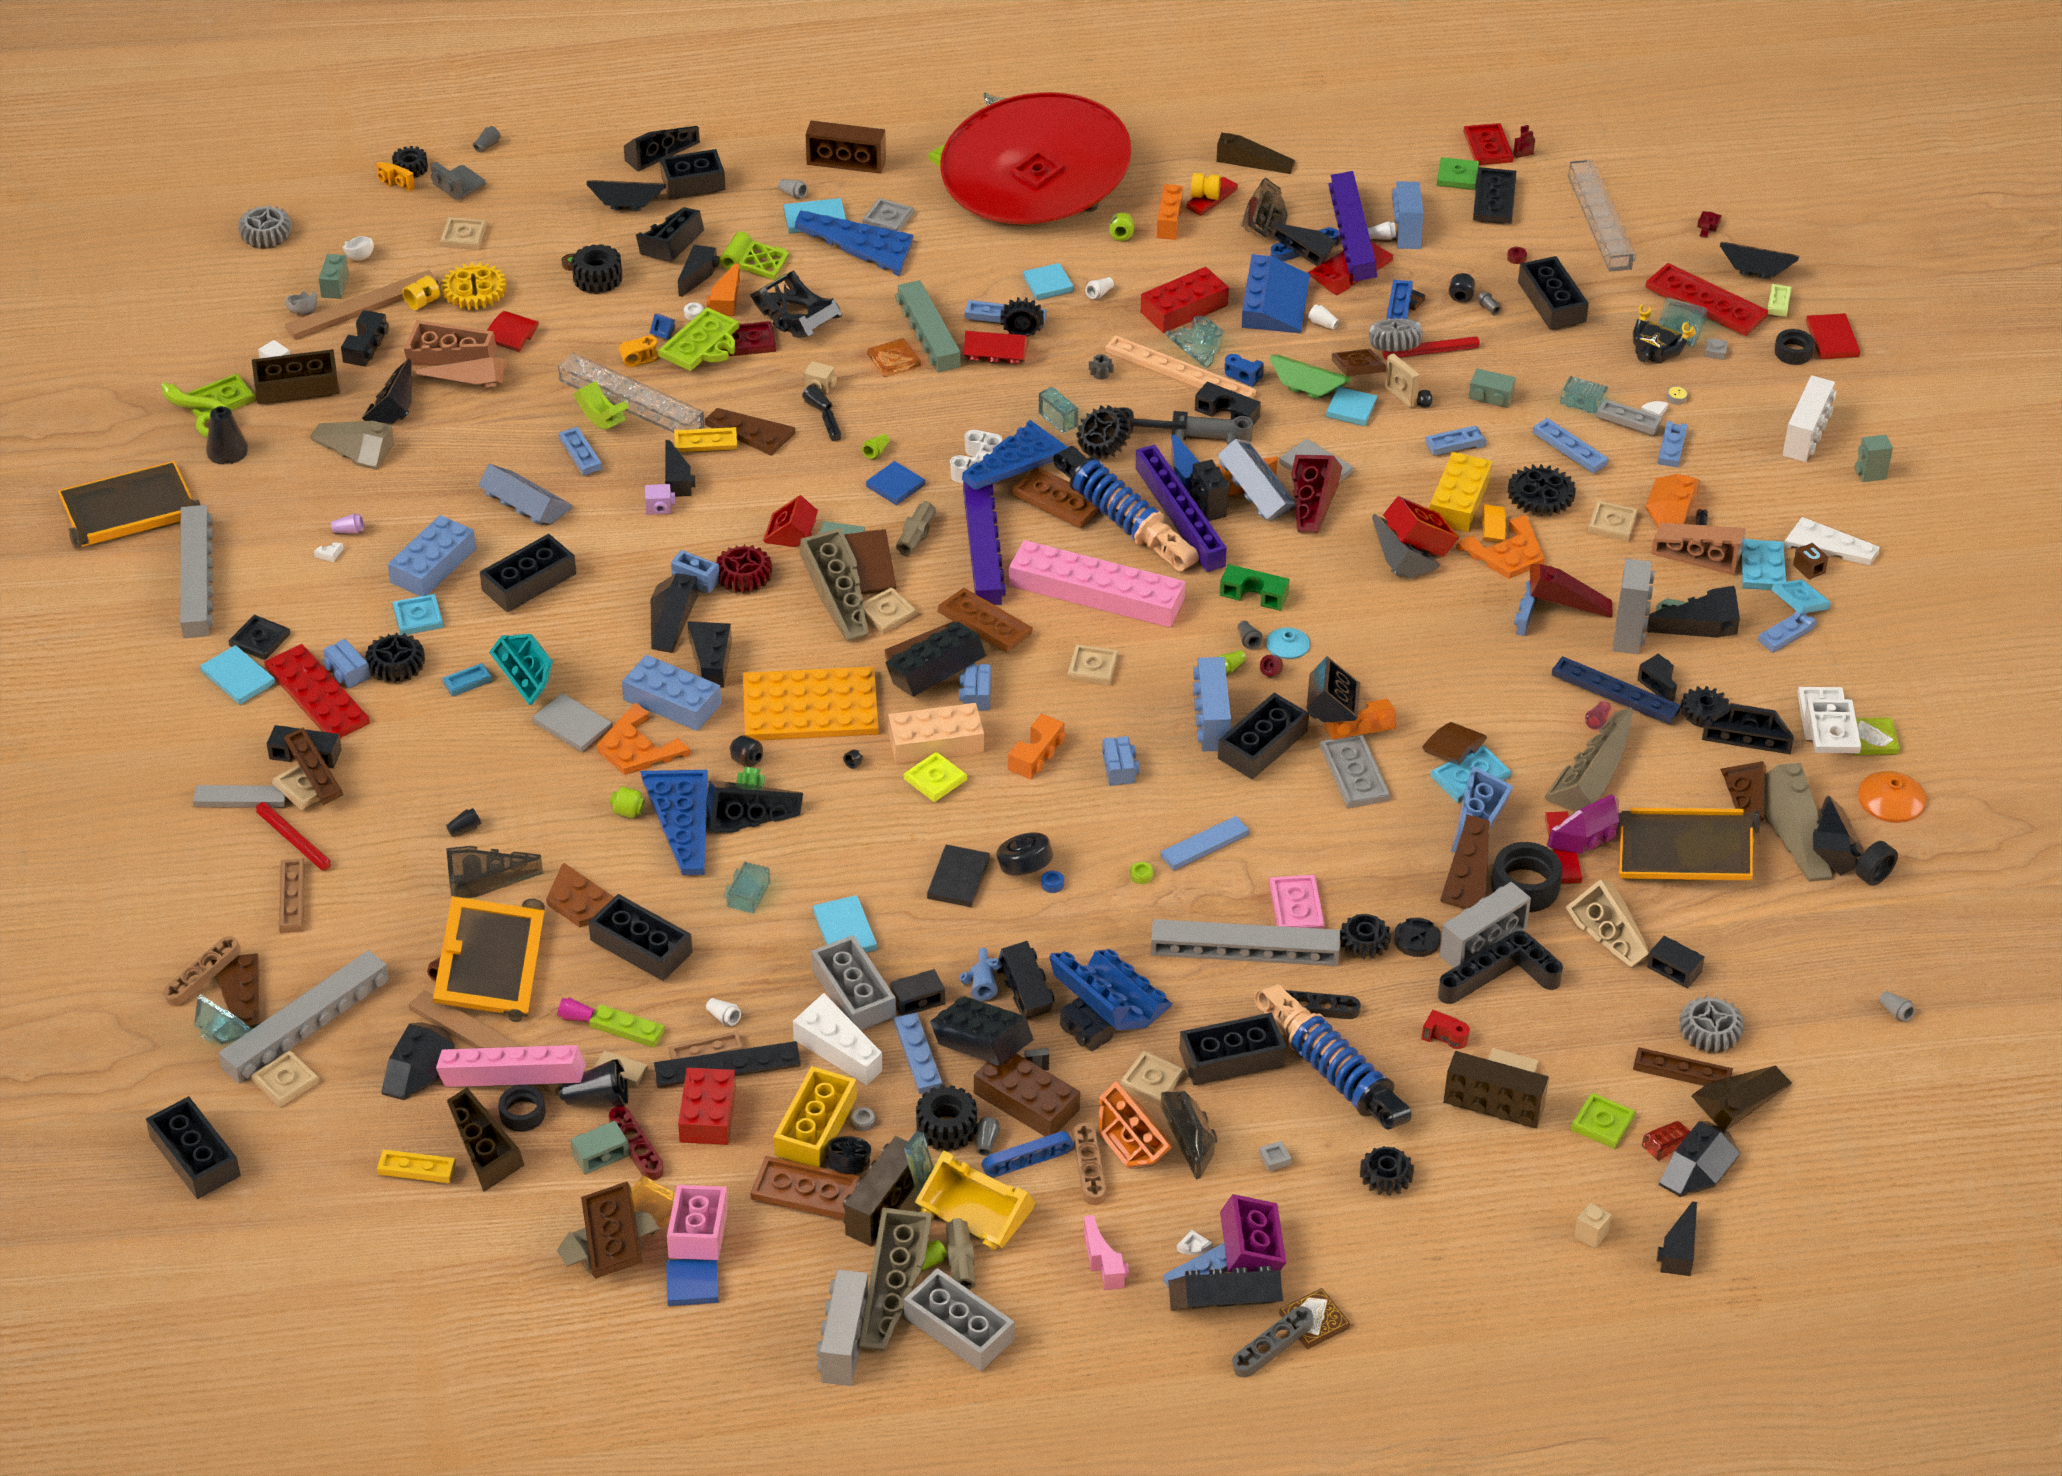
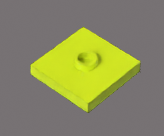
M935 752L905 772L904 780L930 800L936 802L967 781V774L938 752Z

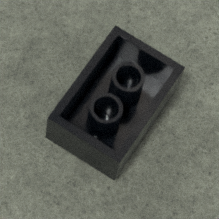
M717 149L660 158L661 177L663 183H666L665 189L669 199L726 190L725 172Z

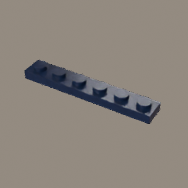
M1563 656L1552 669V676L1624 706L1631 707L1636 711L1670 725L1681 709V705Z

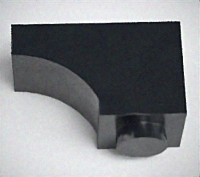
M1659 653L1641 663L1637 681L1654 694L1672 702L1675 701L1677 684L1672 680L1674 665Z

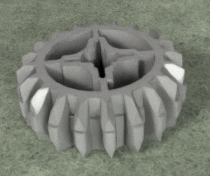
M269 205L268 207H255L253 210L248 209V213H243V216L239 218L238 230L240 237L246 244H251L252 247H275L277 243L282 244V241L287 240L288 236L291 235L292 223L290 217L284 209H279L278 206L272 208Z
M1388 318L1387 320L1375 322L1369 328L1370 344L1377 350L1381 349L1382 351L1386 350L1389 352L1411 350L1421 345L1422 326L1415 320Z
M1706 995L1702 999L1697 996L1695 1001L1690 1000L1687 1005H1684L1679 1017V1029L1683 1039L1688 1040L1689 1045L1695 1044L1697 1050L1704 1048L1706 1053L1709 1050H1714L1717 1054L1719 1049L1726 1052L1728 1047L1734 1048V1045L1739 1043L1744 1031V1019L1740 1015V1009L1735 1008L1734 1003L1728 1004L1726 998L1719 1000L1717 996L1709 998Z

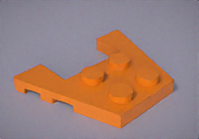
M1526 515L1509 521L1508 527L1517 536L1488 548H1484L1474 536H1470L1458 541L1456 546L1459 551L1463 552L1465 550L1470 553L1471 558L1475 560L1481 559L1488 563L1487 567L1508 579L1529 571L1531 564L1544 565L1545 557Z
M637 702L598 742L597 751L624 775L650 768L652 763L659 761L667 763L676 756L682 755L683 758L689 756L690 748L680 739L676 738L665 746L658 748L635 728L649 720V713Z

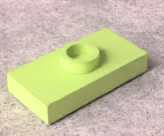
M1772 284L1767 309L1768 314L1787 317L1792 287Z

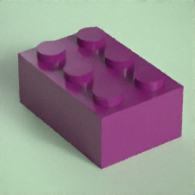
M1232 1194L1220 1211L1228 1272H1233L1232 1269L1248 1268V1272H1256V1267L1271 1266L1272 1271H1281L1286 1264L1278 1204Z

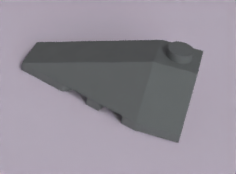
M1376 514L1372 516L1385 560L1391 566L1392 573L1399 577L1404 575L1408 578H1414L1439 568L1440 564L1428 552L1424 551L1423 553L1412 544H1404L1397 538L1398 534L1388 527L1386 519Z

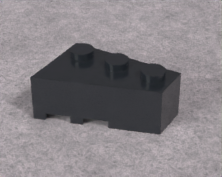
M683 207L666 217L664 223L658 226L653 224L648 232L636 234V239L641 255L673 261L704 231L700 210Z
M687 621L689 642L693 650L699 677L720 685V688H724L732 645L731 623Z

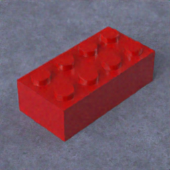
M1205 266L1142 293L1140 313L1164 334L1228 306L1229 287Z

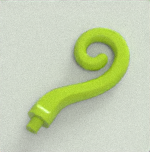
M164 382L161 385L162 395L176 406L207 408L211 410L218 406L227 407L221 401L210 397L186 394L175 384ZM211 412L199 415L195 423L199 434L206 438L208 436V428L205 427V423L210 420Z

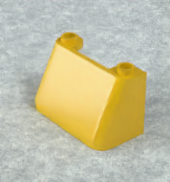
M943 1150L915 1201L921 1208L919 1212L932 1213V1219L936 1216L948 1223L952 1219L961 1218L963 1221H967L970 1234L984 1240L983 1245L996 1251L997 1247L1002 1249L1032 1212L1036 1201L1028 1192L1018 1187L1015 1189L1011 1185L1007 1186L971 1168L964 1162L954 1160V1155Z

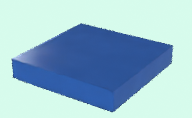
M893 461L866 481L867 488L895 505H898L925 485L924 478L896 461Z
M666 1260L668 1306L719 1303L717 1260Z

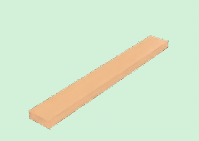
M1116 335L1105 346V352L1200 389L1208 381L1252 399L1256 396V389Z

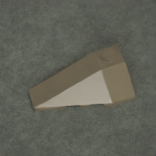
M376 421L319 423L310 435L311 440L327 449L338 451V454L342 457L347 456L351 458L354 464L375 470L378 469L394 445L392 425Z

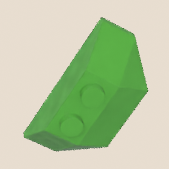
M1279 354L1270 355V361L1282 384L1289 386L1288 389L1294 392L1306 391L1308 392L1307 395L1313 398H1319V396L1331 393L1350 382L1352 378Z

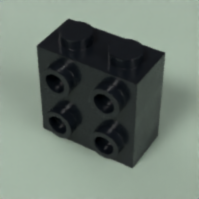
M1212 459L1194 463L1192 473H1190L1192 489L1189 490L1190 496L1208 521L1226 517L1227 508L1229 507L1227 497L1228 492H1230L1228 480L1223 478L1220 467H1217Z

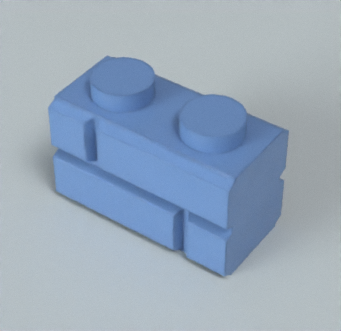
M683 550L671 562L672 575L679 573L696 576L698 590L711 593L719 583V564L708 561Z
M343 639L337 642L336 645H330L324 649V666L328 671L332 670L334 672L335 678L339 683L343 682L347 687L352 688L358 685L359 682L362 683L370 679L369 664L347 640Z
M971 664L964 668V673H960V686H964V688H959V701H964V704L976 703L978 711H989L991 666L989 664H979L978 666Z
M1128 736L1117 737L1116 739L1114 737L1104 738L1102 740V754L1108 783L1110 786L1121 785V783L1133 784L1136 781V774H1139L1138 760L1134 761V758H1136L1135 745L1130 744Z

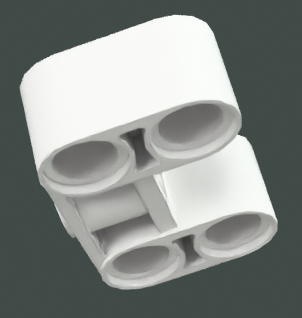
M980 430L967 431L964 436L965 451L972 457L958 455L950 459L951 479L963 483L962 473L975 462H981L984 455L991 454L993 448L1002 442L1000 435Z

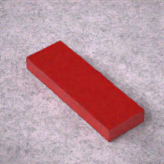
M1223 176L1221 177L1218 200L1208 199L1204 195L1202 198H1192L1186 203V208L1202 216L1238 190V184Z

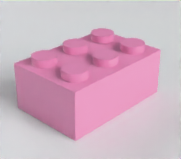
M677 1185L667 1233L669 1258L719 1260L728 1211L727 1187Z

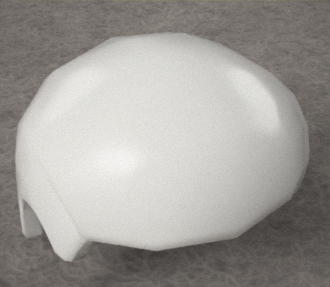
M359 236L350 241H345V246L342 247L345 254L351 260L362 261L371 255L374 244L371 238Z

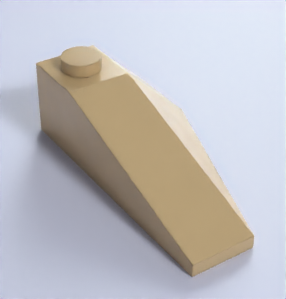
M1600 879L1566 906L1578 927L1588 932L1596 941L1602 943L1631 968H1634L1649 956L1650 951L1623 898L1612 882Z

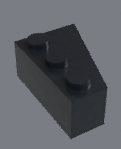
M1028 941L1001 948L998 959L1003 966L997 969L998 973H1004L1007 979L1004 981L1006 988L1012 989L1014 994L1013 1001L1020 1014L1029 1019L1050 1012L1055 998L1052 990L1046 986L1044 970L1038 967L1035 949L1030 948Z

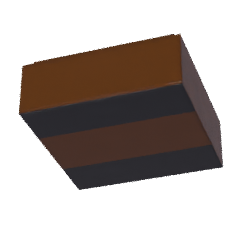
M1412 290L1410 309L1416 310L1425 301V294Z

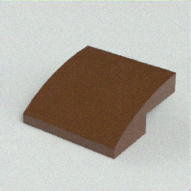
M1449 722L1438 729L1425 742L1422 748L1426 753L1460 766L1469 752L1475 754L1487 739V736L1459 724Z

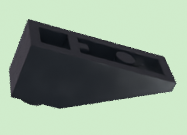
M1276 223L1270 235L1316 266L1324 262L1336 242L1329 235L1318 230Z
M693 245L678 278L679 296L683 297L712 276L715 268H718L720 257L717 256V249L715 247Z
M665 440V484H670L671 492H675V497L692 496V488L696 487L695 475H691L690 465L672 442Z
M1691 1202L1664 1237L1663 1247H1658L1656 1261L1661 1262L1660 1272L1691 1276L1694 1261L1697 1202Z

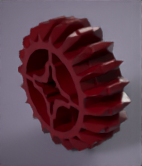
M745 544L743 547L736 545L733 549L728 547L727 551H722L721 555L717 556L715 562L719 564L720 585L725 586L726 590L732 589L734 593L737 591H741L742 594L744 591L752 593L753 589L760 590L761 586H766V583L770 581L773 572L772 561L767 552L762 551L761 547L755 549L754 545L746 547Z

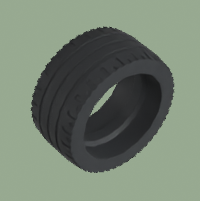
M1535 842L1510 844L1500 850L1493 864L1491 879L1493 893L1499 887H1504L1508 883L1513 882L1531 897L1529 912L1544 910L1551 906L1558 897L1562 880V865L1559 857L1544 845ZM1520 869L1531 870L1541 874L1547 880L1538 884H1523L1514 881L1507 874Z

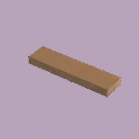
M304 858L281 860L280 933L303 932Z

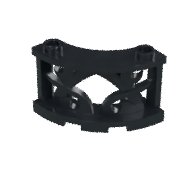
M794 270L750 294L764 316L768 315L773 320L772 324L784 333L786 331L792 333L793 337H809L814 333L812 329L830 318L842 316L840 307L833 298L826 299L814 294L803 284ZM783 281L786 283L784 284V293L781 292L778 286ZM772 287L775 288V292L768 293L767 290ZM787 303L806 306L808 314L788 313Z

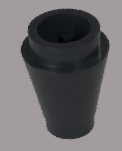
M809 385L804 390L802 398L805 403L820 411L831 409L832 403L818 386Z
M473 808L465 809L450 821L446 828L453 837L477 829L481 821Z

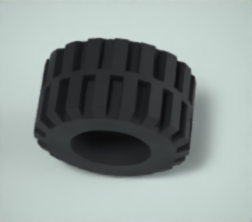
M592 244L591 246H584L583 249H578L577 253L573 254L571 260L573 282L580 290L595 294L600 292L606 293L608 290L611 291L615 289L614 287H618L620 282H622L621 256L615 248H611L608 245L604 246V244Z
M941 1085L938 1089L933 1087L930 1089V1092L922 1094V1098H919L916 1106L917 1133H919V1138L925 1140L927 1146L933 1145V1149L936 1150L939 1148H943L944 1151H949L950 1148L957 1150L959 1146L964 1147L968 1145V1141L974 1139V1134L977 1132V1107L975 1099H972V1095L969 1092L965 1093V1089H956L952 1085L950 1087ZM941 1117H953L952 1119H941Z

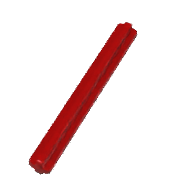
M1477 336L1424 342L1411 350L1397 352L1385 350L1382 351V356L1384 359H1388V356L1393 353L1401 358L1479 348L1480 340Z
M266 802L256 805V813L320 870L325 871L331 867L330 859Z

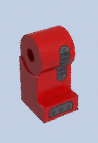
M1432 1009L1423 1025L1421 1039L1430 1042L1434 1038L1447 1043L1454 1049H1462L1467 1045L1470 1028L1465 1022Z

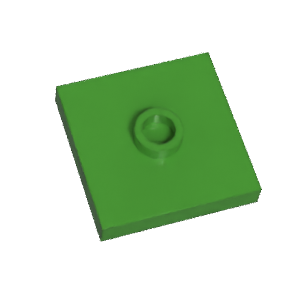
M1441 157L1437 186L1475 190L1479 161Z

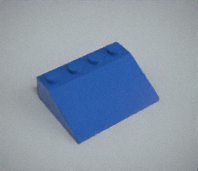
M1252 254L1242 309V328L1301 333L1310 274L1272 256Z

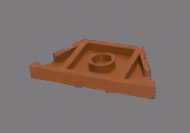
M563 863L546 901L547 905L578 927L589 925L588 922L614 896Z

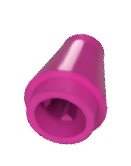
M570 997L568 999L562 998L557 1016L562 1017V1020L589 1022L593 1016L594 1009Z

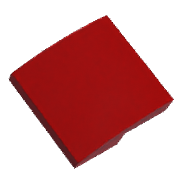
M503 310L493 320L487 331L494 332L496 345L520 352L527 339L531 340L539 322Z

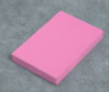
M1315 875L1269 878L1277 926L1325 928Z

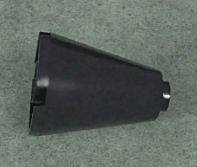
M218 406L210 413L206 453L208 458L217 464L224 465V462L231 461V464L237 463L247 455L248 444L231 410L227 407Z
M613 1059L585 1071L581 1083H562V1086L559 1087L560 1099L565 1101L567 1105L625 1107L628 1103L629 1092L627 1079L623 1080L621 1072H625L621 1061Z

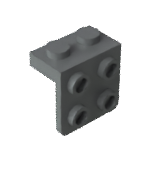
M438 162L431 164L433 184L456 200L465 197L486 184L485 179L464 165L449 171Z

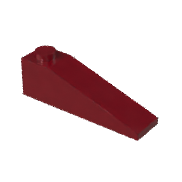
M1295 455L1291 476L1294 483L1293 495L1296 502L1295 514L1298 532H1319L1339 485L1342 466L1334 455Z
M1543 564L1530 565V595L1532 597L1612 617L1611 599L1561 569Z

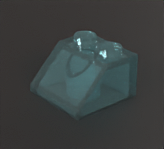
M1667 297L1659 324L1683 335L1682 325L1688 322L1689 328L1687 331L1694 326L1696 333L1693 337L1687 338L1688 342L1686 345L1695 346L1703 329L1708 310L1702 306Z

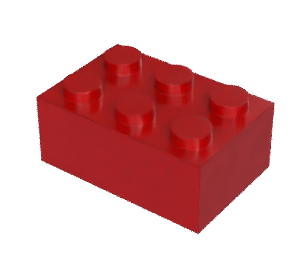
M1400 496L1396 497L1383 514L1388 521V527L1398 534L1397 538L1404 544L1410 543L1418 550L1425 549L1431 555L1437 554L1444 557L1459 539L1439 512Z
M686 1068L678 1121L680 1143L728 1145L736 1093L735 1070Z

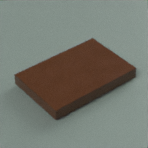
M1370 348L1332 354V361L1347 377L1386 372V365Z
M886 529L844 534L857 561L861 593L883 592L890 588L896 590L897 586Z

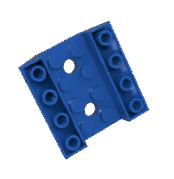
M1095 950L1088 965L1084 966L1080 965L1069 952L1063 951L1050 954L1049 958L1054 976L1116 1030L1146 1028L1173 1004L1166 998L1165 993L1155 989L1147 978L1135 972L1132 965L1122 961L1114 950Z

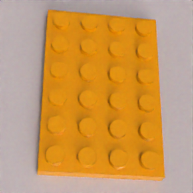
M874 667L743 673L745 735L756 740L879 735Z

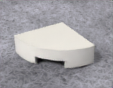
M1661 401L1649 402L1641 407V411L1661 417L1668 409V403Z
M332 543V545L323 548L320 546L314 551V556L334 562L343 551V544Z
M1191 1230L1177 1244L1176 1251L1187 1255H1198L1210 1250L1212 1242Z

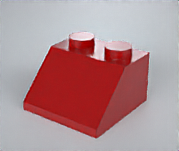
M797 496L772 513L763 541L766 544L789 547L798 546L802 538L812 536L811 531L817 521L818 509L803 496Z

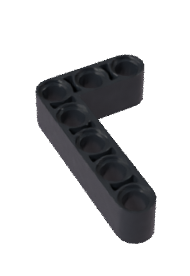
M1515 931L1444 973L1439 980L1438 999L1445 1004H1453L1517 965L1543 988L1554 990L1561 984L1563 965L1530 934L1525 931Z

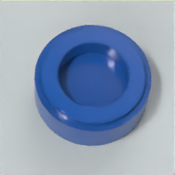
M1058 871L1045 872L1041 877L1043 890L1049 893L1061 891L1064 887V876Z

